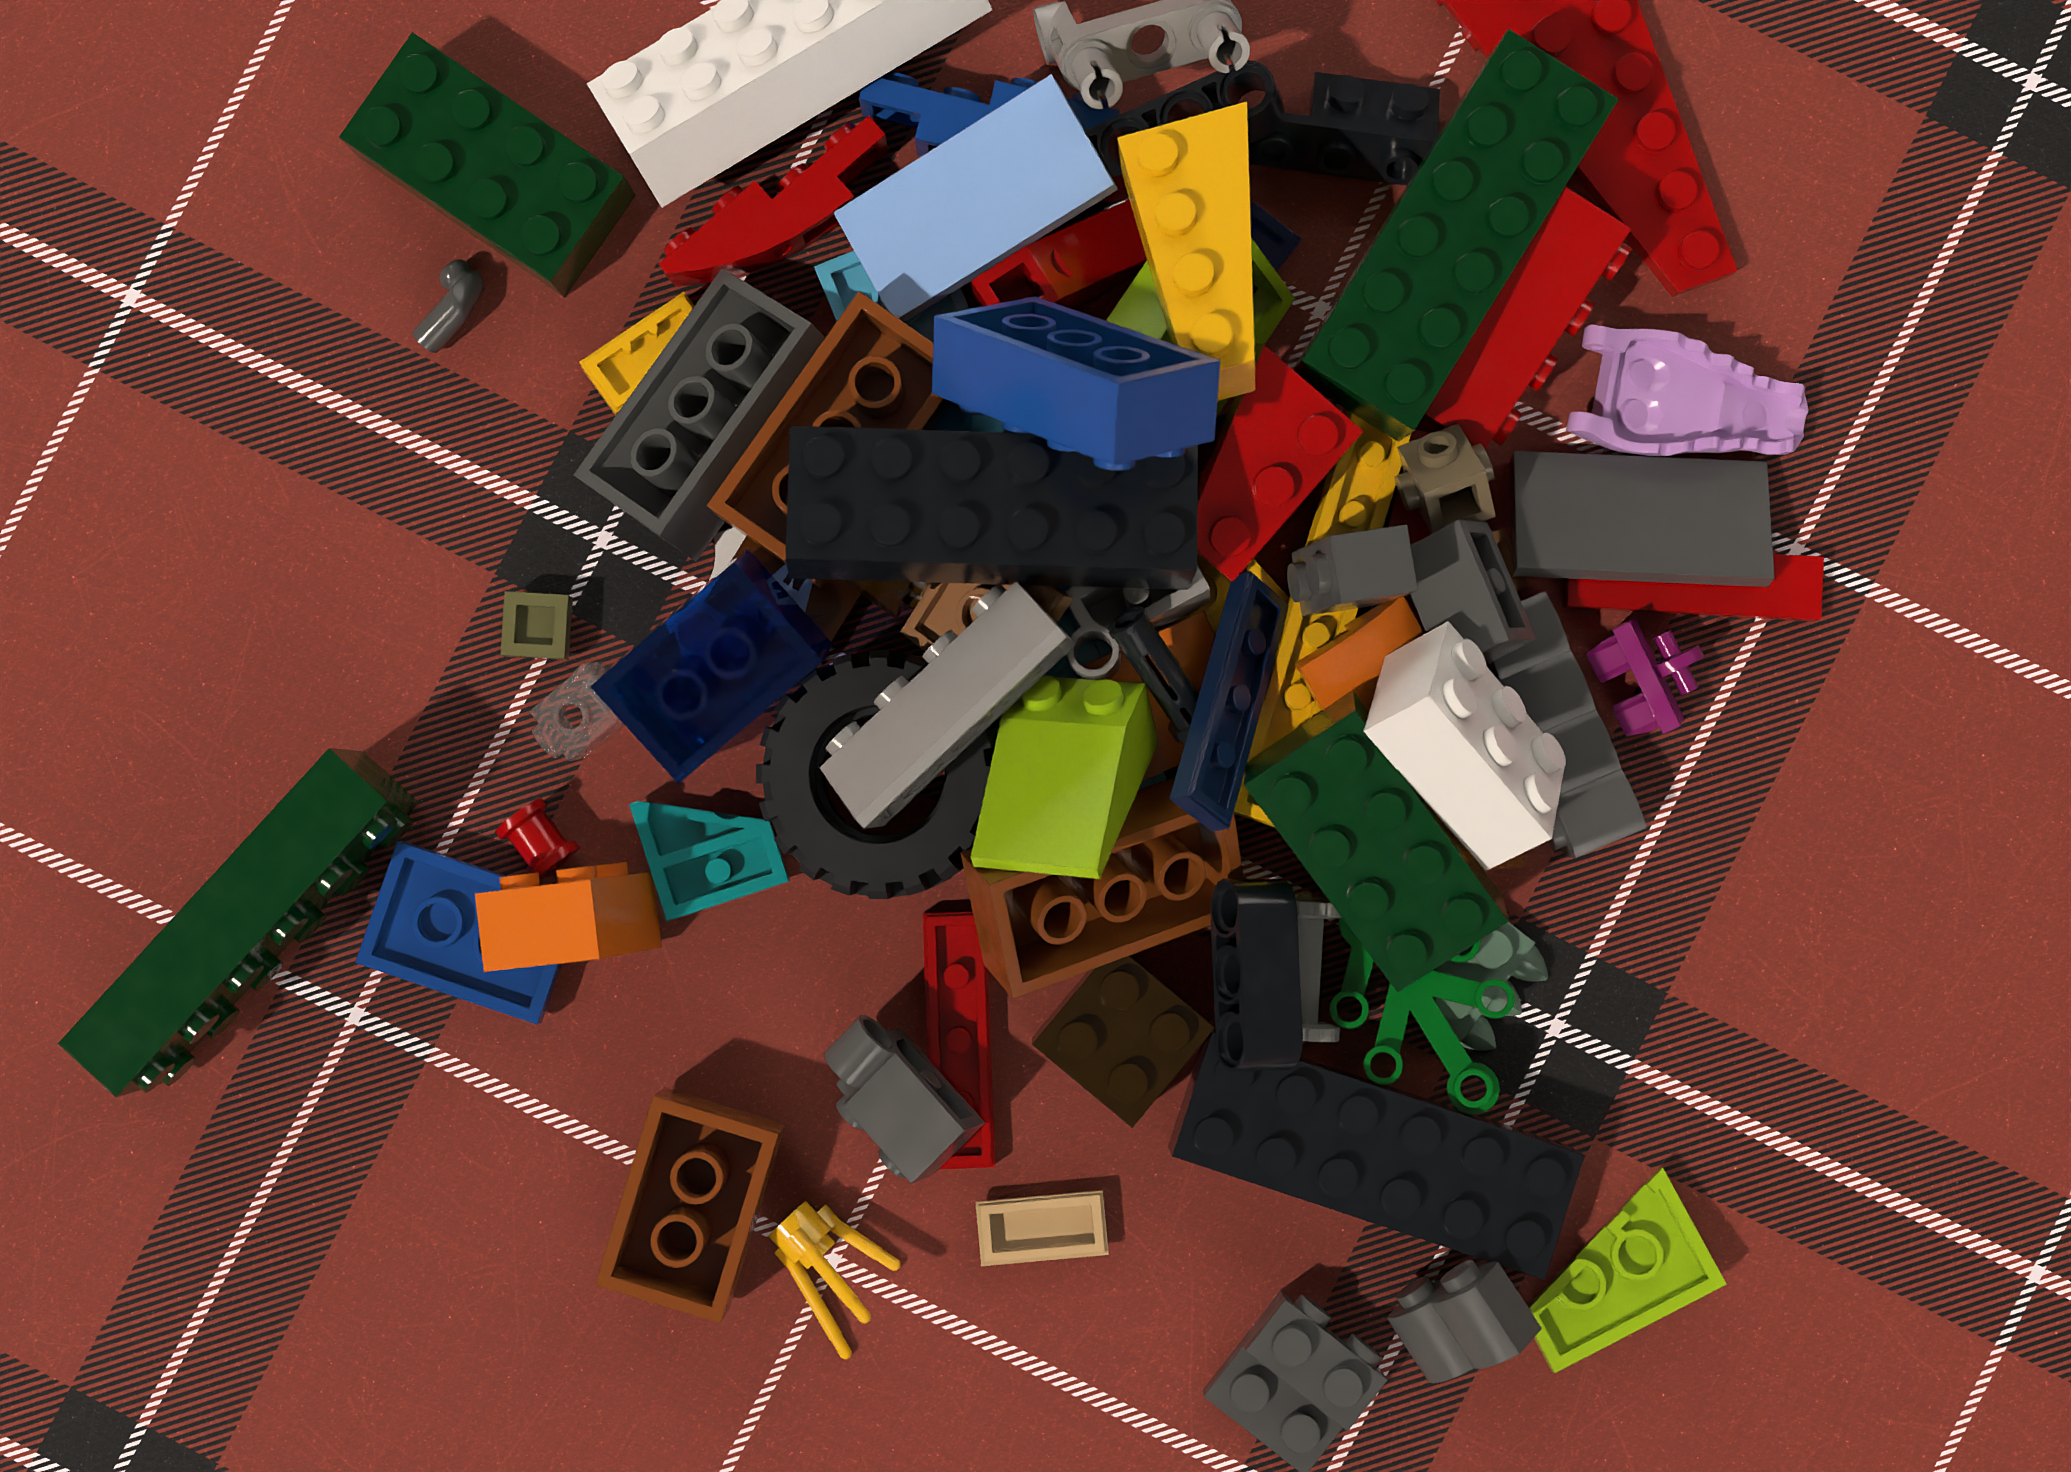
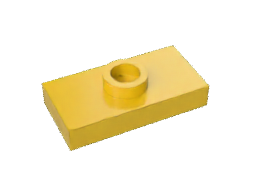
M682 292L579 362L580 367L615 416L694 308V304L685 292Z

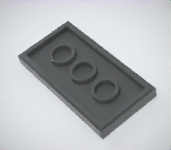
M1529 451L1513 452L1510 459L1513 576L1768 587L1774 579L1767 462Z

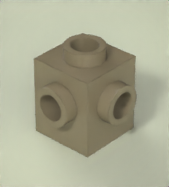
M1459 424L1432 432L1422 438L1398 446L1404 472L1395 476L1398 493L1407 512L1418 509L1431 534L1457 520L1483 522L1496 517L1488 481L1494 480L1491 462L1481 443L1471 446Z

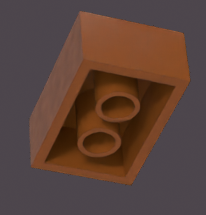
M665 1087L653 1095L595 1285L721 1324L733 1300L786 1124Z

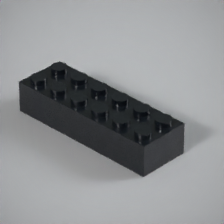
M790 426L786 529L788 577L792 579L968 584L1001 583L1004 585H1013L1017 581L1020 585L1188 590L1197 572L1198 445L1186 447L1185 453L1181 456H1151L1136 460L1135 466L1130 469L1108 470L1096 466L1093 463L1094 458L1080 452L1061 451L1050 448L1047 445V439L1032 433Z
M1215 1029L1200 1046L1168 1144L1172 1157L1489 1262H1499L1501 1266L1543 1280L1546 1278L1585 1156L1569 1145L1475 1114H1467L1457 1108L1388 1085L1377 1084L1370 1079L1300 1057L1297 1065L1290 1070L1231 1072L1226 1070L1219 1060Z

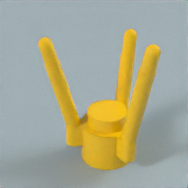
M805 1201L778 1225L768 1237L777 1245L778 1249L774 1254L790 1271L842 1359H849L852 1351L805 1268L808 1270L813 1266L845 1306L851 1310L861 1323L865 1324L871 1319L870 1312L823 1256L835 1244V1241L827 1233L829 1231L833 1232L892 1271H897L901 1264L897 1258L883 1250L882 1247L841 1221L826 1204L816 1212Z

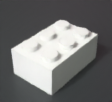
M1447 621L1386 655L1364 732L1394 767L1400 771L1408 783L1485 871L1552 839L1564 767L1566 765L1564 752L1559 742L1551 734H1543L1527 715L1524 703L1517 692L1509 686L1504 687L1489 670L1478 646L1469 639H1463L1450 622Z

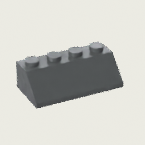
M721 269L573 475L696 562L725 522L716 516L707 507V504L826 337L811 322L725 269Z

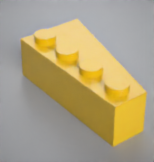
M1243 102L1117 138L1122 176L1171 343L1220 360L1217 401L1255 391L1247 102Z

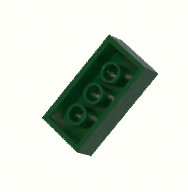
M413 32L339 136L360 159L564 298L636 196L623 175Z
M1352 690L1247 762L1244 786L1398 993L1500 928L1509 920L1503 895L1478 861L1366 735L1364 728L1369 711L1354 690Z

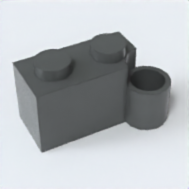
M860 1015L824 1052L828 1065L840 1078L836 1085L841 1090L843 1096L836 1103L837 1110L851 1126L858 1130H864L879 1146L878 1154L883 1164L896 1176L907 1178L911 1184L933 1175L985 1124L984 1120L901 1028L886 1031L874 1019L867 1015Z

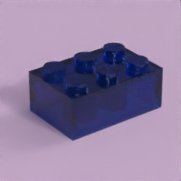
M746 548L611 665L590 687L679 784L823 662L833 643L754 554Z

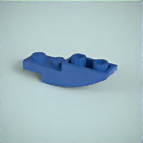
M888 72L881 78L861 88L859 102L863 117L869 115L871 119L916 129L915 144L917 155L923 156L1038 82L1027 78H1012L1010 84L995 80L990 104L988 105L980 103L981 98L977 94L962 88L945 87L943 93L919 88V82L910 76L897 72ZM1074 93L1072 99L1067 98L1084 130L1118 116L1120 111L1109 108L1107 101L1101 97L1099 98L1103 109H1095L1087 105L1081 93Z

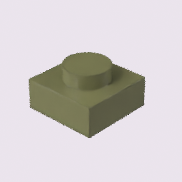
M505 591L500 655L505 657L569 660L573 597L561 594Z

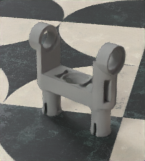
M1161 0L1080 24L1075 22L1065 1H1054L1033 7L1035 27L1046 63L1056 62L1065 81L1074 89L1080 90L1084 102L1095 109H1103L1099 98L1102 95L1105 97L1109 107L1114 105L1120 99L1123 92V82L1207 58L1217 71L1230 73L1229 66L1225 60H1230L1237 71L1247 63L1250 56V45L1247 38L1241 33V16L1231 0ZM1146 25L1162 27L1165 31V37L1162 45L1155 52L1142 55L1135 53L1131 49L1133 36L1140 28Z

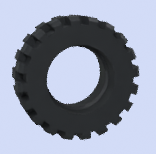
M870 650V653L855 655L850 653L833 659V664L823 669L815 668L800 679L802 685L793 694L785 693L775 707L779 714L773 726H765L759 744L766 747L763 764H756V784L763 783L765 801L759 803L764 821H772L778 833L774 841L784 855L792 854L801 864L798 868L812 880L821 879L832 885L831 890L849 896L853 894L868 896L869 899H890L904 895L910 896L951 879L952 876L964 869L960 852L973 848L999 730L997 720L944 769L945 778L942 794L932 813L918 826L901 834L889 836L874 835L861 831L848 823L832 804L827 791L826 776L820 769L827 761L829 752L825 749L828 743L850 723L878 713L880 709L874 704L875 699L900 676L903 675L909 682L929 664L922 657L890 650Z

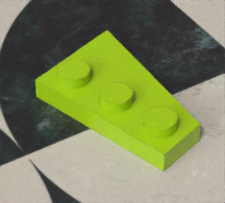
M1663 1167L1658 1168L1528 1305V1308L1542 1328L1534 1339L1553 1373L1561 1371L1727 1285Z

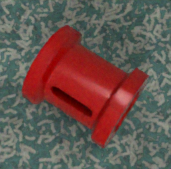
M538 798L518 810L495 831L500 840L509 839L530 866L529 874L539 873V880H542L566 863L580 849L575 840L567 841L544 812L548 805L542 798Z

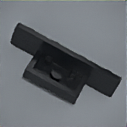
M1315 72L1311 89L1309 116L1284 112L1283 120L1274 132L1248 144L1249 164L1407 186L1439 135L1440 89L1414 84L1357 78L1349 75Z

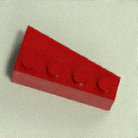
M1565 186L1425 414L1446 428L1459 424L1468 441L1473 445L1481 443L1484 449H1486L1491 440L1501 446L1522 415L1520 411L1513 407L1527 386L1538 391L1555 367L1558 358L1552 355L1550 351L1562 333L1565 331L1574 336L1591 313L1595 303L1586 297L1599 277L1603 276L1611 281L1630 254L1632 247L1623 241L1632 228Z

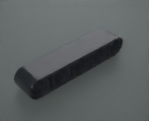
M1247 60V63L1236 71L1233 64L1229 65L1230 73L1213 72L1085 130L1118 190L1054 230L1129 198L1122 176L1121 163H1119L1118 137L1236 105L1242 96L1255 90L1264 91L1265 96L1256 107L1247 109L1248 144L1274 132L1283 120L1285 107L1282 95L1268 68L1257 61Z

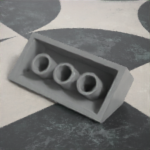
M1017 581L1007 590L1001 583L990 589L971 609L977 617L974 622L959 636L951 629L938 638L923 654L922 657L929 664L910 682L903 675L897 678L875 699L874 704L880 709L878 713L862 728L855 721L850 723L826 746L825 749L832 756L820 769L853 817L863 828L886 825L1076 645L1072 638Z

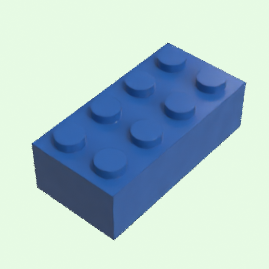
M1029 297L934 316L932 394L959 404L958 409L963 413L990 416L1002 421V427L1005 430L1035 434L1047 439V445L1050 448L1061 451L1080 452L1094 458L1093 463L1096 466L1108 470L1130 469L1135 466L1136 460L1151 456H1181L1185 453L1186 447L1214 441L1220 360L1038 297Z

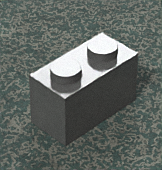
M1457 520L1411 545L1418 592L1406 595L1405 597L1416 607L1425 628L1424 634L1449 621L1463 639H1469L1478 646L1485 658L1486 665L1537 640L1488 522Z
M1407 525L1326 537L1292 552L1293 563L1289 564L1287 570L1289 592L1294 602H1300L1302 617L1376 606L1418 592Z

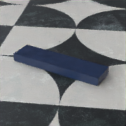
M1251 571L1240 573L1230 583L1170 795L1172 802L1210 831L1224 830L1230 827L1289 606L1288 603Z

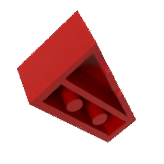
M1256 343L1254 348L1255 391L1238 395L1232 401L1218 441L1198 483L1197 552L1232 582L1364 432L1265 344Z

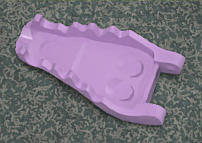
M1588 324L1584 328L1582 347L1601 353L1602 359L1592 413L1570 412L1566 431L1614 451L1646 456H1669L1694 452L1721 453L1738 450L1753 451L1766 455H1787L1794 452L1803 439L1805 419L1809 411L1804 393L1805 386L1803 384L1783 382L1770 377L1758 376L1754 373L1753 367L1735 360L1731 355L1716 354L1709 350L1706 343L1687 338L1678 332L1655 329H1615Z

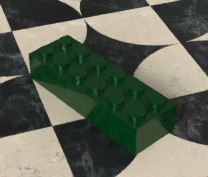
M1508 29L1488 54L1293 370L1318 392L1397 442H1400L1412 433L1619 99Z
M328 748L57 1044L115 1097L139 1090L148 1093L159 1084L164 1083L170 1086L175 1083L196 1061V1057L190 1052L206 1035L211 1039L215 1038L237 1017L240 1010L234 1004L250 987L254 991L261 989L277 974L283 965V962L277 957L293 940L302 943L320 927L327 916L321 909L337 892L342 896L348 894L364 879L370 870L364 862L381 844L386 849L391 847L407 832L413 823L408 814L419 802L364 751Z

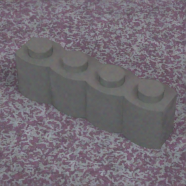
M1542 592L1521 601L1537 640L1487 664V667L1504 687L1509 686L1517 692L1524 703L1527 715L1543 734H1551L1559 742L1564 752L1566 765L1564 767L1559 804L1552 839L1548 840L1547 843L1553 851L1562 849L1566 858H1578L1644 830L1647 827L1636 796L1621 769L1609 733L1595 708L1585 677L1570 650L1566 634L1547 593Z

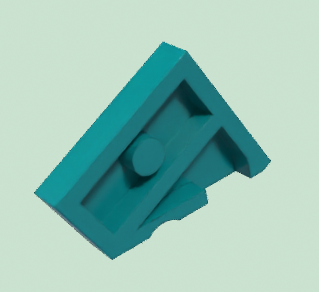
M636 801L629 804L666 921L791 881L782 851L774 841L776 832L772 821L644 801Z

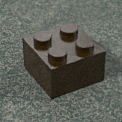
M1129 955L1087 971L1032 1037V1045L1133 1128L1211 1034L1215 1026L1135 958Z

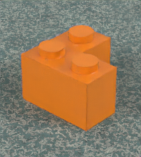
M628 862L556 870L558 883L540 885L539 873L499 877V891L475 893L484 972L597 960L662 948L655 883L651 872L629 874Z

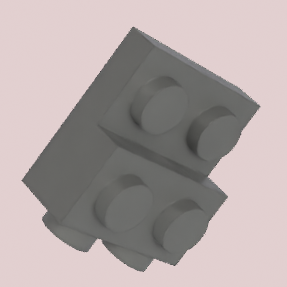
M1280 1290L1202 1392L1206 1399L1299 1472H1309L1342 1428L1349 1431L1387 1382V1378L1381 1369L1377 1367L1383 1358L1371 1346L1353 1333L1344 1341L1326 1327L1332 1317L1314 1301L1302 1293L1294 1301Z

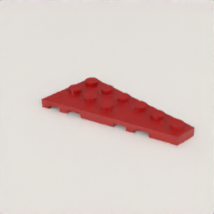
M1435 0L1439 6L1443 4L1462 27L1461 34L1475 51L1479 49L1486 58L1504 33L1510 29L1619 99L1577 166L1576 171L1586 182L1584 188L1598 205L1602 203L1614 218L1632 228L1625 239L1672 297L1730 277L1738 271L1638 0Z

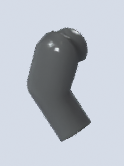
M462 259L453 260L442 269L439 274V282L448 292L417 325L412 333L422 347L433 353L439 352L463 326L484 290L483 277L480 271H473L468 262Z

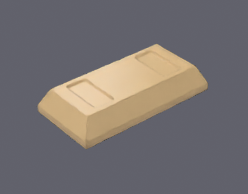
M1103 1190L975 1202L981 1266L1109 1255Z

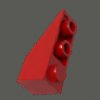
M1130 200L1030 243L972 279L974 299L978 307L1038 297L1077 310L1139 271L1147 261Z

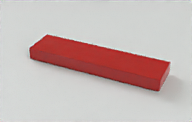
M1773 554L1774 579L1768 587L1564 578L1563 608L1815 622L1821 620L1824 557Z
M973 911L922 913L927 1058L985 1122L939 1169L995 1167L989 970L983 963Z

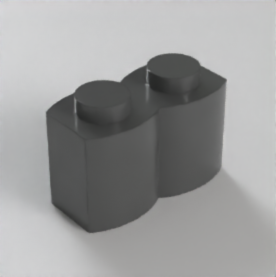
M1468 1260L1452 1268L1441 1280L1432 1282L1428 1276L1421 1277L1408 1284L1397 1294L1396 1298L1400 1304L1387 1317L1429 1383L1444 1382L1472 1369H1484L1505 1362L1519 1355L1542 1329L1499 1262H1489L1477 1266L1473 1260Z

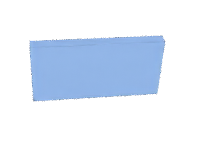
M1051 74L836 210L834 215L887 311L901 321L906 322L1019 249L1035 242L1117 191L1118 188L1058 82Z

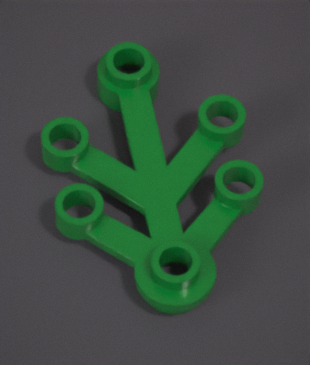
M1340 917L1339 928L1343 938L1351 946V951L1341 992L1332 999L1330 1014L1334 1022L1340 1027L1354 1029L1361 1026L1369 1015V1006L1364 995L1374 960L1343 918ZM1480 940L1473 944L1468 954L1463 956L1456 955L1450 961L1466 963L1472 960L1479 950ZM1433 970L1398 993L1390 983L1375 1047L1367 1053L1364 1059V1070L1368 1078L1377 1084L1386 1085L1393 1083L1401 1075L1403 1062L1399 1053L1409 1012L1411 1011L1450 1075L1447 1081V1094L1451 1103L1458 1110L1467 1114H1481L1492 1108L1498 1099L1500 1091L1499 1081L1495 1073L1486 1065L1471 1061L1433 997L1477 1008L1485 1017L1497 1019L1507 1015L1514 1006L1515 997L1512 988L1506 982L1499 979H1490L1481 983ZM1499 987L1506 993L1507 1003L1502 1010L1493 1012L1485 1008L1482 1003V994L1485 989ZM1353 997L1361 1003L1362 1013L1356 1021L1346 1022L1338 1016L1337 1006L1343 998ZM1381 1052L1389 1053L1396 1061L1395 1072L1387 1078L1376 1076L1371 1069L1372 1058ZM1470 1075L1480 1077L1486 1085L1485 1095L1478 1101H1469L1461 1093V1083Z

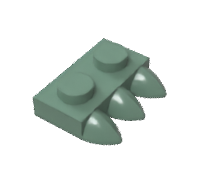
M1509 922L1480 940L1479 950L1472 960L1466 963H1455L1448 960L1433 970L1481 983L1490 979H1499L1506 982L1514 992L1515 1001L1512 1010L1505 1016L1522 1014L1519 995L1513 984L1508 980L1510 976L1534 982L1546 981L1548 979L1544 958L1534 945L1535 942ZM1471 945L1470 947H1468L1467 949H1465L1457 955L1463 956L1468 954L1471 951L1473 945ZM1489 987L1482 994V1003L1490 1011H1500L1507 1003L1506 993L1499 987ZM1433 997L1464 1048L1478 1051L1494 1050L1496 1048L1493 1030L1487 1019L1477 1008Z

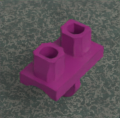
M1636 617L1617 625L1612 629L1614 635L1603 640L1586 654L1601 683L1632 670L1642 692L1612 706L1624 734L1628 737L1650 732L1659 727L1662 733L1665 734L1682 725L1681 722L1685 718L1664 676L1671 674L1680 695L1697 689L1698 685L1688 665L1705 657L1700 646L1696 645L1681 652L1671 630L1653 638L1663 658L1662 661L1657 662Z

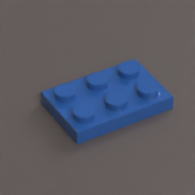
M397 841L355 961L357 964L536 1025L543 1021L562 963L484 972L475 893L499 891V877L506 876L405 841Z

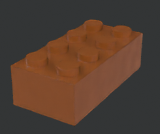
M858 291L709 501L707 507L716 516L786 564L790 426L933 430L953 403L932 394L933 342ZM808 579L819 588H822L827 579Z
M1176 777L1139 789L1100 879L973 867L971 860L972 849L960 852L984 965L1014 999L1210 926L1211 897L1216 884L1222 879H1244L1234 813L1229 829L1210 831L1170 800Z

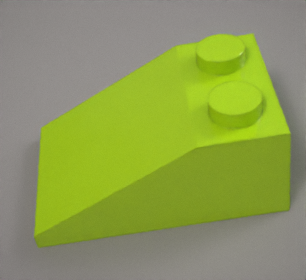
M1043 675L1003 713L971 853L973 867L1100 879L1159 743L1146 683L1121 682L1108 679L1060 678Z

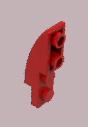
M869 115L857 126L853 122L844 124L826 141L824 145L826 153L809 167L804 163L797 165L780 180L776 187L779 193L772 199L756 180L744 190L740 186L730 189L714 204L712 212L715 215L696 231L692 227L681 231L667 244L664 249L666 257L658 263L675 287L707 284L714 280L721 269H725L738 277L770 266L803 250L840 225L834 212L855 199L847 187L889 152L885 133Z

